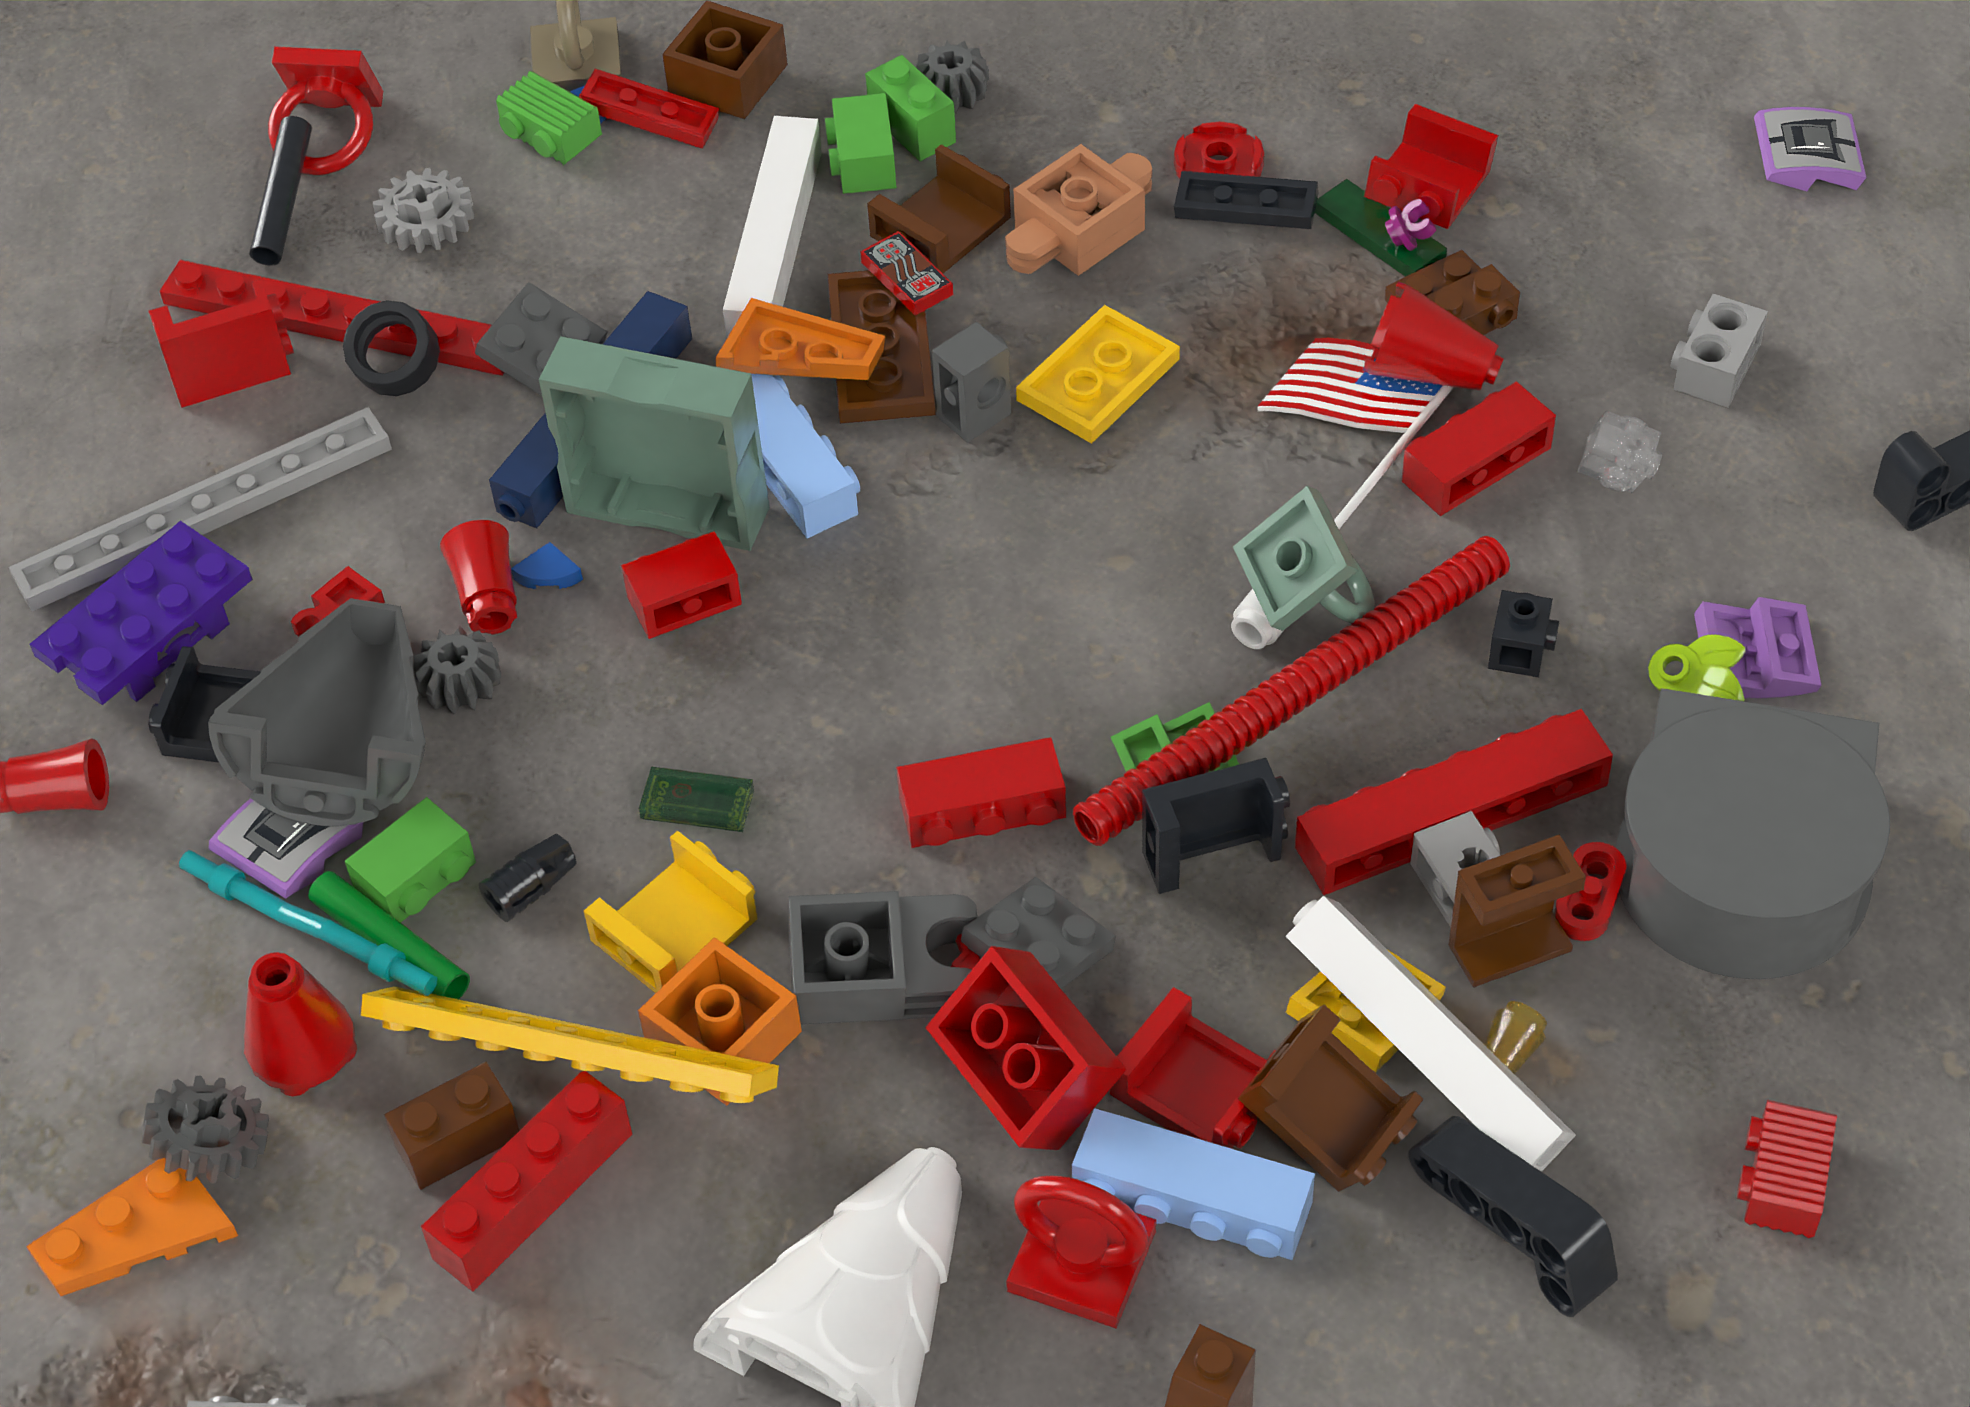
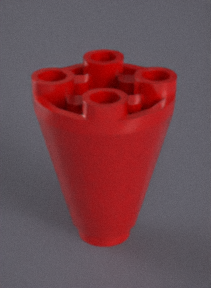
M274 952L260 957L254 963L248 978L244 1054L256 1077L271 1087L279 1088L285 1095L300 1096L307 1092L309 1088H313L333 1078L355 1057L357 1052L355 1027L345 1006L309 971L289 955Z

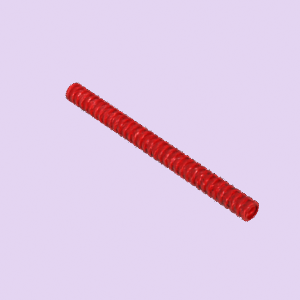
M1490 536L1480 537L1475 543H1471L1463 551H1459L1452 558L1447 559L1441 565L1432 569L1430 573H1426L1419 580L1412 582L1408 588H1403L1397 595L1388 598L1385 603L1379 604L1374 610H1370L1363 615L1362 618L1356 619L1351 623V626L1344 627L1339 633L1332 635L1328 641L1320 643L1316 649H1311L1305 656L1296 659L1293 664L1285 666L1281 672L1273 674L1269 680L1261 682L1257 688L1249 690L1245 696L1237 698L1233 704L1225 706L1221 712L1214 713L1209 720L1202 721L1197 728L1190 729L1185 736L1178 737L1173 741V744L1163 747L1161 752H1156L1148 760L1140 762L1136 769L1131 768L1128 770L1124 777L1116 778L1111 782V785L1101 788L1098 794L1094 793L1086 799V802L1077 804L1073 809V816L1078 831L1093 845H1104L1109 841V838L1119 835L1122 829H1128L1134 824V821L1142 819L1143 789L1216 770L1221 763H1226L1233 755H1238L1245 747H1250L1257 739H1262L1269 731L1277 729L1281 723L1287 722L1293 715L1299 714L1305 707L1315 703L1316 699L1323 698L1328 694V691L1332 692L1340 684L1348 681L1351 676L1357 675L1363 668L1372 665L1374 660L1378 661L1386 653L1393 651L1397 645H1402L1408 638H1412L1420 630L1427 628L1431 625V622H1436L1442 615L1448 614L1454 607L1460 606L1465 600H1469L1476 593L1485 589L1487 585H1491L1498 578L1506 575L1510 569V560L1506 550L1496 539Z

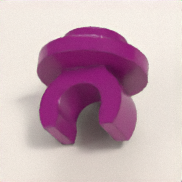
M1421 199L1411 201L1405 206L1403 211L1397 206L1389 209L1390 220L1385 222V226L1390 238L1397 247L1404 244L1411 251L1417 248L1415 238L1426 239L1437 231L1429 218L1416 223L1419 217L1430 212Z

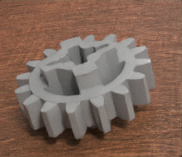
M425 168L422 175H415L412 170H409L406 174L407 179L403 181L395 177L391 178L392 189L380 188L378 190L380 200L373 201L374 218L378 233H383L387 244L397 240L399 250L402 251L408 248L410 244L415 245L417 253H422L425 245H432L435 250H440V241L446 239L452 243L457 242L456 231L468 232L469 225L467 220L474 219L473 202L469 187L463 186L461 177L450 180L447 170L441 171L437 176L432 175L430 168Z

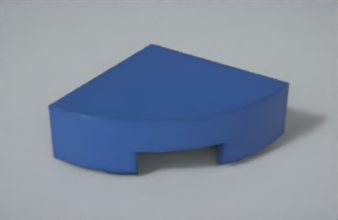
M551 542L511 568L513 579L517 583L532 589H536L535 585H559V589L583 580L581 568Z

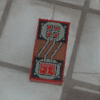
M899 231L860 251L861 263L915 316L953 295V283Z

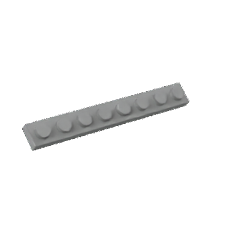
M364 408L9 567V570L31 612L113 576L180 520L201 535L206 534L392 450L389 436L370 408Z

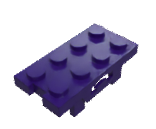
M180 520L30 643V647L34 656L55 672L59 673L64 668H68L75 673L73 676L78 688L99 704L104 705L125 686L130 698L138 702L156 687L153 678H156L170 664L177 660L182 646L192 647L204 636L213 639L230 624L223 604L253 580L249 567ZM194 622L199 625L191 635L186 633L175 639L166 649L165 653L167 655L158 661L157 652L162 653L164 647L177 633L187 627L194 626Z

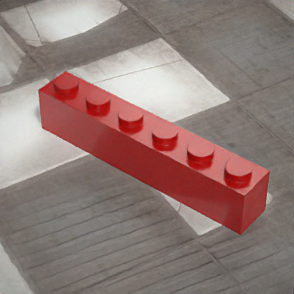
M1582 708L1563 716L1554 715L1544 720L1541 724L1524 731L1506 733L1498 737L1494 742L1474 750L1456 752L1445 761L1424 769H1411L1395 780L1376 787H1364L1356 791L1352 796L1329 805L1321 804L1310 808L1304 814L1297 816L1295 849L1322 894L1327 895L1410 863L1414 833L1472 811L1482 828H1489L1492 831L1608 786L1613 753Z

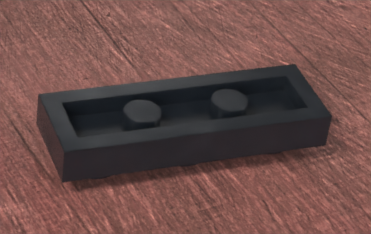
M1182 171L1174 204L1175 218L1312 229L1319 194L1318 182Z

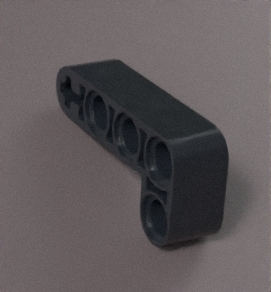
M1970 430L1935 448H1932L1916 431H1910L1896 438L1885 450L1874 486L1873 496L1908 531L1920 529L1970 504Z
M1451 1116L1408 1151L1412 1167L1429 1187L1534 1260L1541 1291L1546 1299L1563 1315L1574 1317L1618 1280L1611 1233L1602 1216L1587 1202L1459 1116Z

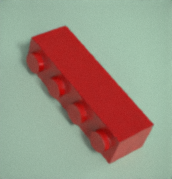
M581 1071L421 1225L432 1260L472 1292L478 1288L633 1135L624 1099L587 1071Z

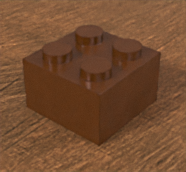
M708 0L705 1L662 54L668 92L719 108L720 112L746 119L788 65L783 24Z

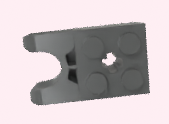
M899 891L789 896L792 993L797 996L801 1024L933 1018L972 969L942 965L935 961L929 953L939 946L956 943L955 940L959 934H962L963 927L977 918V907L974 901L968 896L958 894L899 897Z

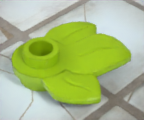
M1716 634L1704 635L1688 646L1669 644L1657 650L1649 662L1648 673L1650 680L1659 691L1663 688L1745 701L1741 685L1730 668L1741 660L1746 649L1741 643L1730 637ZM1680 661L1683 663V669L1679 674L1671 676L1665 673V668L1670 662Z

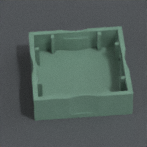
M560 336L539 377V384L548 427L558 448L557 469L566 512L627 526L661 529L690 539L715 531L722 545L751 551L770 508L751 373Z

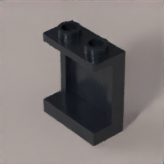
M182 646L176 663L170 664L167 669L165 689L159 703H155L152 706L149 714V730L154 734L161 754L163 756L219 762L209 736V719L218 706L257 677L261 671L204 665L198 661L193 647Z
M1267 758L1142 790V853L1159 894L1179 889L1180 861L1252 841H1260L1270 862L1281 860L1282 840L1288 838L1284 808L1290 807V796L1285 780L1282 776H1274Z

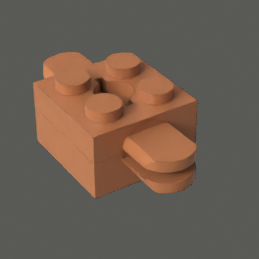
M1080 144L1014 188L1015 229L1005 237L1008 265L1019 273L1032 274L1055 258L1079 276L1144 231L1145 195L1152 191V166L1149 160L1139 154L1126 153L1112 164H1109Z

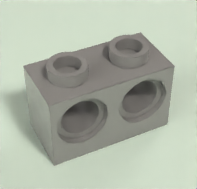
M1712 294L1704 311L1696 309L1687 332V337H1690L1687 342L1679 341L1670 364V368L1677 370L1673 390L1729 408L1761 345L1768 311Z

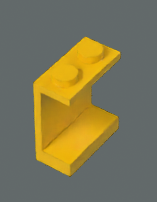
M678 830L670 836L674 862L619 910L616 911L600 897L584 910L590 940L654 993H657L714 937L728 946L758 919L754 899L755 889L749 879L737 870L730 872L717 861L713 852L700 841L693 843Z

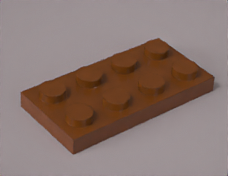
M869 270L828 274L831 321L885 336L884 352L868 380L836 378L840 424L936 415L925 311L915 316Z

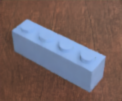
M751 374L766 485L805 537L810 538L858 515L856 494L860 492V484L852 468L848 465L843 467L840 464L828 437L817 434L807 410L803 405L796 406L790 399L788 388L779 375Z
M1096 1108L1093 1110L1072 1163V1178L1093 1184L1113 1194L1127 1204L1135 1213L1156 1219V1224L1168 1222L1188 1228L1203 1239L1211 1241L1224 1239L1246 1246L1251 1252L1268 1258L1280 1256L1293 1260L1313 1202L1315 1173Z

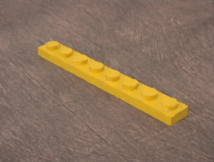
M395 986L362 994L361 1016L382 1020V1027L388 1030L411 1031L417 1027L429 1030L428 1037L435 1040L457 1041L464 1037L476 1040L475 1047L483 1050L504 1051L509 1049V1047L523 1050V1057L530 1060L552 1061L557 1059V1057L571 1060V1067L577 1070L602 1071L605 1067L620 1070V1077L629 1081L647 1082L654 1080V1078L670 1081L669 1087L681 1092H700L704 1088L720 1091V1099L734 1103L753 1102L754 1096L777 1088L779 1065L434 994L425 996L415 990Z

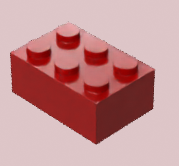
M991 946L925 1027L1019 1148L1060 1150L1127 1070L1029 951Z

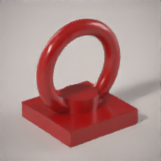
M274 46L272 64L288 90L277 100L269 117L268 135L273 151L281 120L290 116L293 109L299 103L314 104L324 108H339L343 105L351 106L355 115V128L350 140L344 147L331 155L324 157L306 156L302 173L326 175L346 168L358 159L370 141L373 131L371 107L382 106L384 91L362 51Z
M1038 1176L1024 1182L1015 1194L1014 1207L1017 1217L1028 1232L1006 1280L1007 1292L1117 1329L1156 1233V1219L1135 1213L1127 1204L1113 1194L1078 1179L1063 1176Z

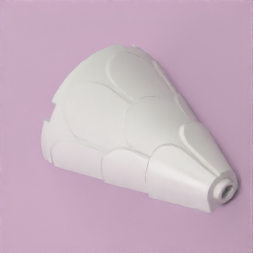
M929 1147L927 1150L921 1148L912 1150L837 1205L834 1210V1216L783 1252L777 1258L776 1263L718 1307L696 1334L693 1343L694 1350L743 1376L756 1358L841 1402V1407H915L924 1357L930 1350L940 1284L947 1282L962 1197L961 1178L956 1170L955 1160L943 1150L935 1147Z

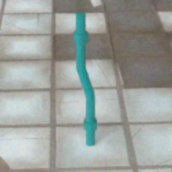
M191 850L186 851L179 861L180 869L208 883L209 890L230 901L236 898L284 925L333 945L368 964L369 972L387 982L397 980L425 996L430 995L434 991L437 977L406 961V956L401 951L386 943L378 946L332 920L276 897L247 881L245 873L226 863L217 865Z

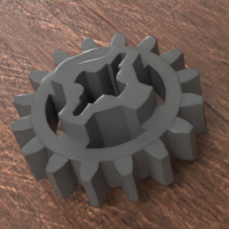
M195 1076L193 1086L188 1087L179 1079L174 1080L171 1093L158 1089L155 1093L154 1103H147L143 1121L142 1143L150 1145L149 1158L151 1160L166 1158L165 1172H174L179 1167L186 1170V1181L192 1182L197 1173L206 1174L210 1183L217 1182L219 1172H225L233 1179L239 1178L241 1165L253 1169L256 1166L258 1154H264L269 1115L260 1113L262 1101L259 1098L245 1100L246 1087L242 1085L232 1091L226 1089L225 1078L219 1077L215 1081L214 1086L206 1085L202 1076Z

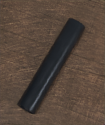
M287 116L281 120L250 247V257L262 265L273 266L281 262L311 137V124L297 116Z

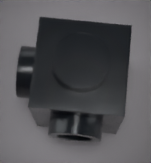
M1501 590L1491 640L1488 669L1539 678L1544 649L1555 650L1559 621L1550 619L1553 598Z

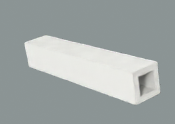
M774 116L723 306L727 338L751 298L782 307L784 305L822 153L818 119Z
M1322 896L1319 901L1312 900L1300 909L1293 919L1295 927L1286 937L1479 1130L1542 1172L1576 1134L1339 902Z

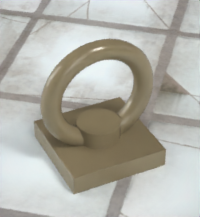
M556 0L558 23L530 26L532 71L570 92L585 86L595 68L622 77L616 17L581 21L578 0Z

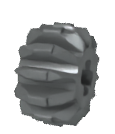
M946 41L944 46L930 45L928 53L918 55L916 68L954 102L955 113H957L960 107L973 109L975 101L985 99L987 81L989 80V68L986 66V59H983L979 48L968 49L965 41L958 45H951Z
M459 626L454 634L446 635L439 629L438 640H422L421 653L413 656V669L416 676L417 690L421 693L422 698H428L429 703L432 704L435 710L447 705L448 709L455 714L461 705H468L475 711L477 699H492L493 687L501 684V670L498 663L497 650L493 647L492 642H486L480 630L467 635L463 628Z

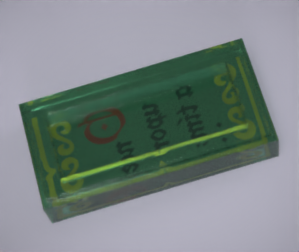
M651 766L639 805L640 818L743 832L754 793L753 779Z

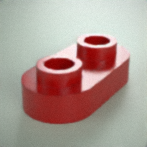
M1604 842L1586 843L1574 852L1573 857L1586 876L1584 890L1559 898L1556 901L1554 915L1566 935L1573 940L1590 941L1605 933L1623 885L1626 860L1617 848ZM1590 874H1600L1604 878L1598 879L1597 877L1590 876ZM1578 915L1585 916V917H1587L1589 920L1578 919V918H1576V917H1574V916H1578Z

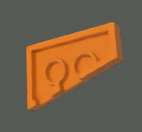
M751 298L717 354L716 367L751 374L868 380L884 352L885 336Z
M162 1158L26 1247L61 1297L126 1275L130 1272L133 1265L163 1255L166 1260H170L187 1254V1247L213 1238H217L218 1243L238 1236L237 1231L197 1177L192 1182L186 1181V1170L180 1167L174 1172H165L166 1158Z

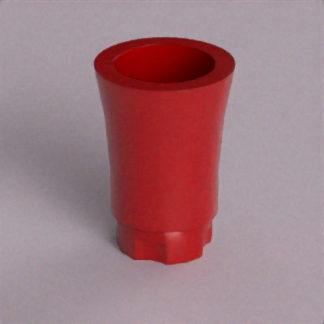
M473 520L455 526L443 536L440 549L452 573L462 612L467 617L469 627L473 632L480 630L481 633L491 635L502 633L510 629L512 622L517 618L515 608L517 598L510 567L508 530L502 524L491 520Z
M93 738L64 748L10 757L8 761H0V813L15 811L17 814L68 809L102 811L107 806L109 796L108 767L100 744Z

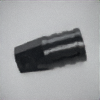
M554 834L530 849L515 856L514 860L508 861L503 865V868L496 870L489 878H485L479 883V889L483 898L505 922L510 921L517 913L525 910L529 904L537 901L541 895L549 892L551 887L577 864L572 847L563 837Z

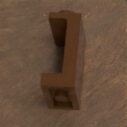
M1324 1004L1299 1020L1238 1099L1339 1192L1358 1182L1365 1186L1381 1172L1387 1162L1381 1155L1391 1142L1394 1145L1398 1144L1414 1128L1417 1119L1412 1114L1423 1101V1098L1416 1091L1405 1096L1398 1095L1331 1032L1341 1019Z

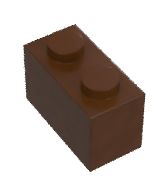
M487 1062L384 1114L395 1147L420 1190L500 1149L520 1131L512 1103Z

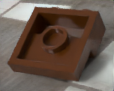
M1463 250L1386 286L1385 301L1388 303L1391 295L1401 298L1396 295V284L1399 281L1407 285L1409 284L1483 335L1495 329L1504 328L1517 319L1520 291L1492 264L1481 269Z

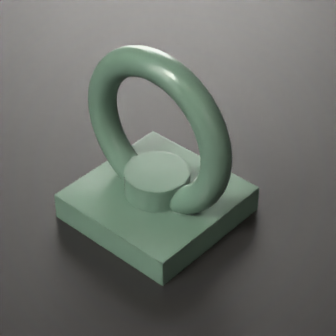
M1310 486L1303 488L1233 546L1267 620L1273 628L1284 631L1317 603H1320L1334 616L1348 623H1353L1356 619L1362 618L1363 615L1375 608V599L1371 585L1365 573L1351 555L1320 491ZM1346 581L1355 603L1347 600L1335 589Z

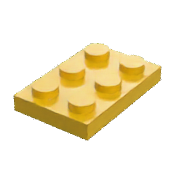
M1104 305L1016 387V401L1092 444L1180 360V346Z

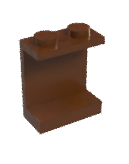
M941 144L935 149L937 170L935 178L901 205L878 194L867 203L870 237L879 242L899 231L936 268L945 273L1011 218L1010 184L1006 183L998 175L991 174L972 163L964 155L957 154Z
M1560 834L1458 871L1448 945L1473 988L1572 952L1573 945L1555 917L1553 906L1555 900L1584 890L1586 876Z

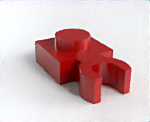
M347 566L311 595L314 608H307L298 612L292 618L291 624L295 635L299 637L350 598L385 603L382 590Z

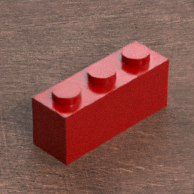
M1516 381L1499 392L1490 393L1481 403L1465 413L1452 416L1445 425L1427 436H1420L1414 439L1404 451L1402 482L1441 517L1551 449L1556 415Z
M1052 737L896 767L899 799L911 848L925 845L939 846L951 840L976 835L989 836L997 834L1002 830L1027 825H1045L1053 820L1066 818V787Z

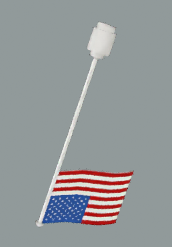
M1315 338L1258 405V411L1300 414L1354 428L1404 433L1334 519L1338 529H1340L1454 387L1372 375L1363 371L1366 358L1376 361L1375 358L1371 357L1374 351V347L1371 344L1348 339ZM1253 589L1234 611V620L1231 623L1232 632L1242 644L1249 648L1262 649L1265 645L1273 644L1283 632L1270 626Z

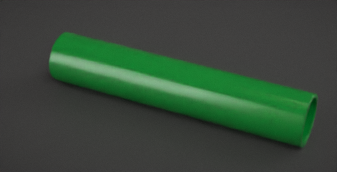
M327 871L313 882L308 894L309 900L340 925L378 946L384 943L404 953L406 961L436 976L437 984L431 994L458 1000L464 995L470 983L468 973L335 872Z

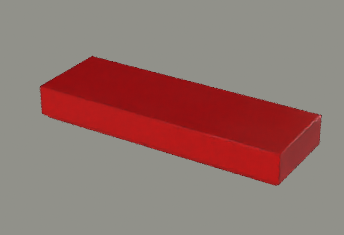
M596 68L579 95L581 99L596 106L600 116L702 149L719 117V108Z

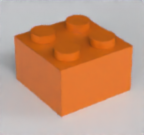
M715 937L638 1010L644 1038L765 1063H771L802 1032L797 996ZM704 1088L726 1106L730 1103L720 1099V1091Z

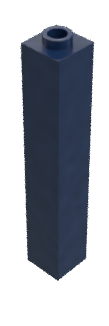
M647 291L603 345L676 359L692 340L688 307ZM546 412L489 479L496 512L509 521H519L536 529L563 498L557 469L558 448L548 427Z

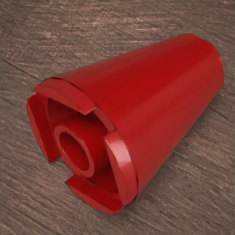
M1399 281L1396 284V295L1401 298L1394 295L1390 296L1371 343V346L1374 347L1371 357L1375 358L1376 361L1366 358L1363 371L1376 376L1481 391L1484 382L1494 385L1504 360L1503 357L1496 355L1499 345L1409 284L1407 285Z

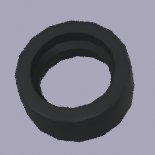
M385 300L371 304L354 317L346 329L343 342L345 362L353 374L369 389L380 395L400 396L411 393L425 384L437 367L440 353L437 334L418 310L404 302ZM404 324L410 327L417 337L415 352L410 360L401 368L392 372L379 373L373 370L367 363L366 354L368 345L374 336L388 326Z

